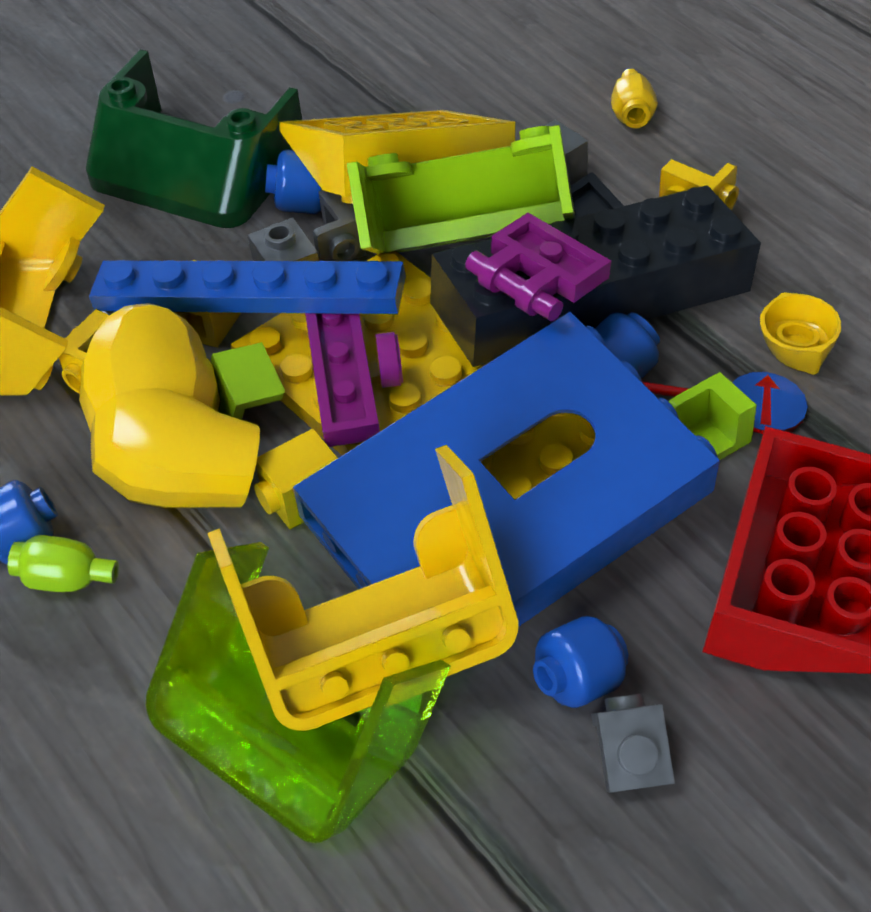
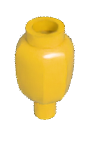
M627 69L622 73L621 78L617 79L611 96V105L615 116L621 123L630 128L645 126L655 114L658 105L657 96L651 83L635 69Z

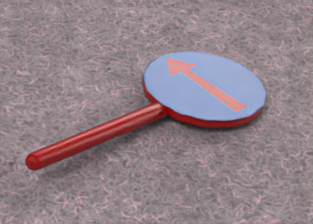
M751 372L739 376L732 382L757 405L753 432L763 434L765 426L790 432L795 430L804 421L808 408L805 395L795 383L787 378L769 372ZM642 382L656 395L675 397L690 389Z

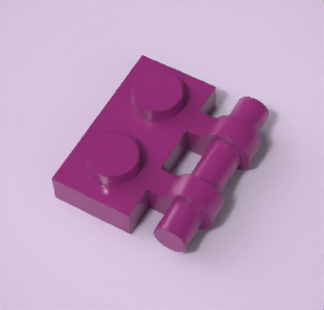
M526 213L492 235L491 253L493 255L491 257H487L479 251H474L468 256L465 263V268L478 276V283L494 293L504 292L515 299V305L520 310L530 316L539 314L549 321L556 320L563 309V302L553 297L555 293L574 303L609 279L611 260L530 213ZM520 270L521 272L525 273L531 278L525 280L524 278L515 274V272Z

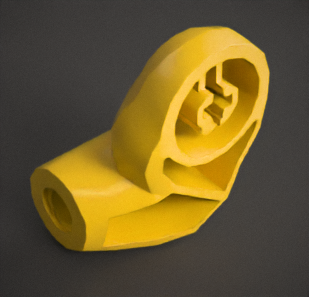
M150 303L124 306L107 316L94 334L81 367L79 402L91 432L92 472L129 502L162 508L242 507L248 496L255 472L260 443V428L257 424L218 412L221 401L213 365L206 356L199 334L184 318L170 309Z

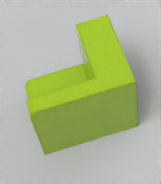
M262 342L212 354L211 364L213 365L221 401L218 412L242 420L245 409L283 399L285 389Z
M721 372L668 401L676 410L679 420L695 436H702L710 442L719 460L752 442L757 405Z

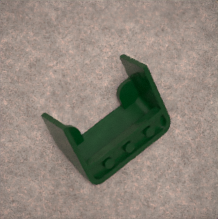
M140 49L99 93L86 172L92 189L99 193L219 228L238 227L246 223L270 195V193H265L267 164L277 165L278 156L283 150H293L280 133L279 122L302 120L298 89L289 87L267 114L247 108H238L229 112L215 127L206 126L160 113L162 109L149 53L146 50Z

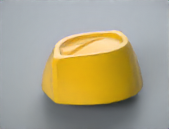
M784 292L774 298L760 314V327L770 352L780 362L790 368L814 375L819 373L821 365L841 333V320L838 312L820 298Z

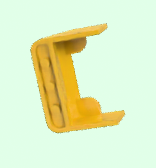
M33 166L0 211V396L28 395L33 388L41 390L51 375L54 362L67 348L68 340L45 329L56 289L63 280L70 283L75 278L82 264L83 257L77 254L80 241L103 213L105 207L104 204Z
M447 445L436 448L435 451L452 505L430 513L417 526L413 543L420 566L306 610L302 606L295 587L284 578L262 576L240 584L220 528L208 532L219 568L272 710L277 720L285 727L296 731L315 729L496 658L513 645L518 634V618L475 476Z

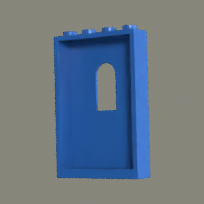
M569 312L293 486V491L300 518L354 585L361 589L420 566L413 543L417 526L430 513L452 505L435 451L436 448L447 445L474 473L516 611L518 624L521 626L712 493L715 488L720 460L715 449L707 439L699 435L695 436L679 420L674 407L666 399L657 398L642 383L635 368L626 361L621 362L605 346L604 340L596 329L591 326L585 327ZM573 413L585 418L592 425L595 432V441L592 447L585 454L516 500L481 463V461L552 415ZM445 678L434 681L433 683L436 685Z

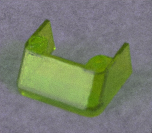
M258 542L227 548L240 584L259 577L269 547ZM213 550L196 554L147 691L146 710L152 725L162 735L299 838L310 843H320L342 833L414 754L451 665L440 659L384 677L373 705L366 708L357 727L340 718L307 731L289 729L282 725L274 715Z

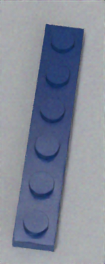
M102 261L89 298L94 310L97 309L99 311H117L128 305L150 303L168 308L173 312L398 314L406 274L403 261Z

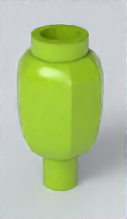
M35 535L26 542H14L9 551L7 564L9 575L20 577L24 586L51 592H75L86 588L92 581L114 584L119 572L117 560L96 558L92 549L85 543L65 537Z

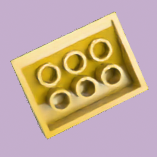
M447 110L279 122L280 133L321 189L341 195V202L353 204L347 163L359 162L367 167V158L397 153L399 162L406 161L412 164L511 146V143L515 141V121Z

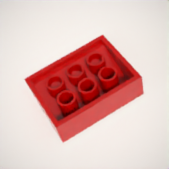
M765 426L713 610L703 653L764 671L871 674V454Z

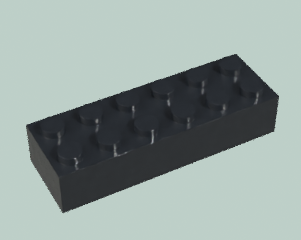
M708 185L690 188L686 191L658 198L646 199L642 202L614 209L601 210L597 213L565 221L553 222L549 225L611 260L609 279L573 303L558 293L553 295V297L563 302L562 312L557 319L571 312L585 327L591 326L596 328L607 316L614 312L626 315L633 312L648 320L750 292L761 242ZM492 239L432 253L430 303L473 367L493 361L554 322L547 320L539 314L534 316L528 315L516 307L515 299L502 291L494 293L478 283V276L465 268L468 256L474 251H479L487 257L493 255L491 253ZM520 270L515 272V274L519 275L525 280L531 278L530 276L526 275Z

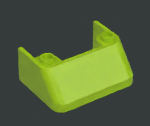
M560 125L551 127L538 126L519 131L520 140L512 142L511 146L412 164L406 161L399 162L398 154L390 153L367 158V167L359 162L347 163L360 248L376 254L392 251L402 253L489 238L526 213L532 214L547 224L575 218Z

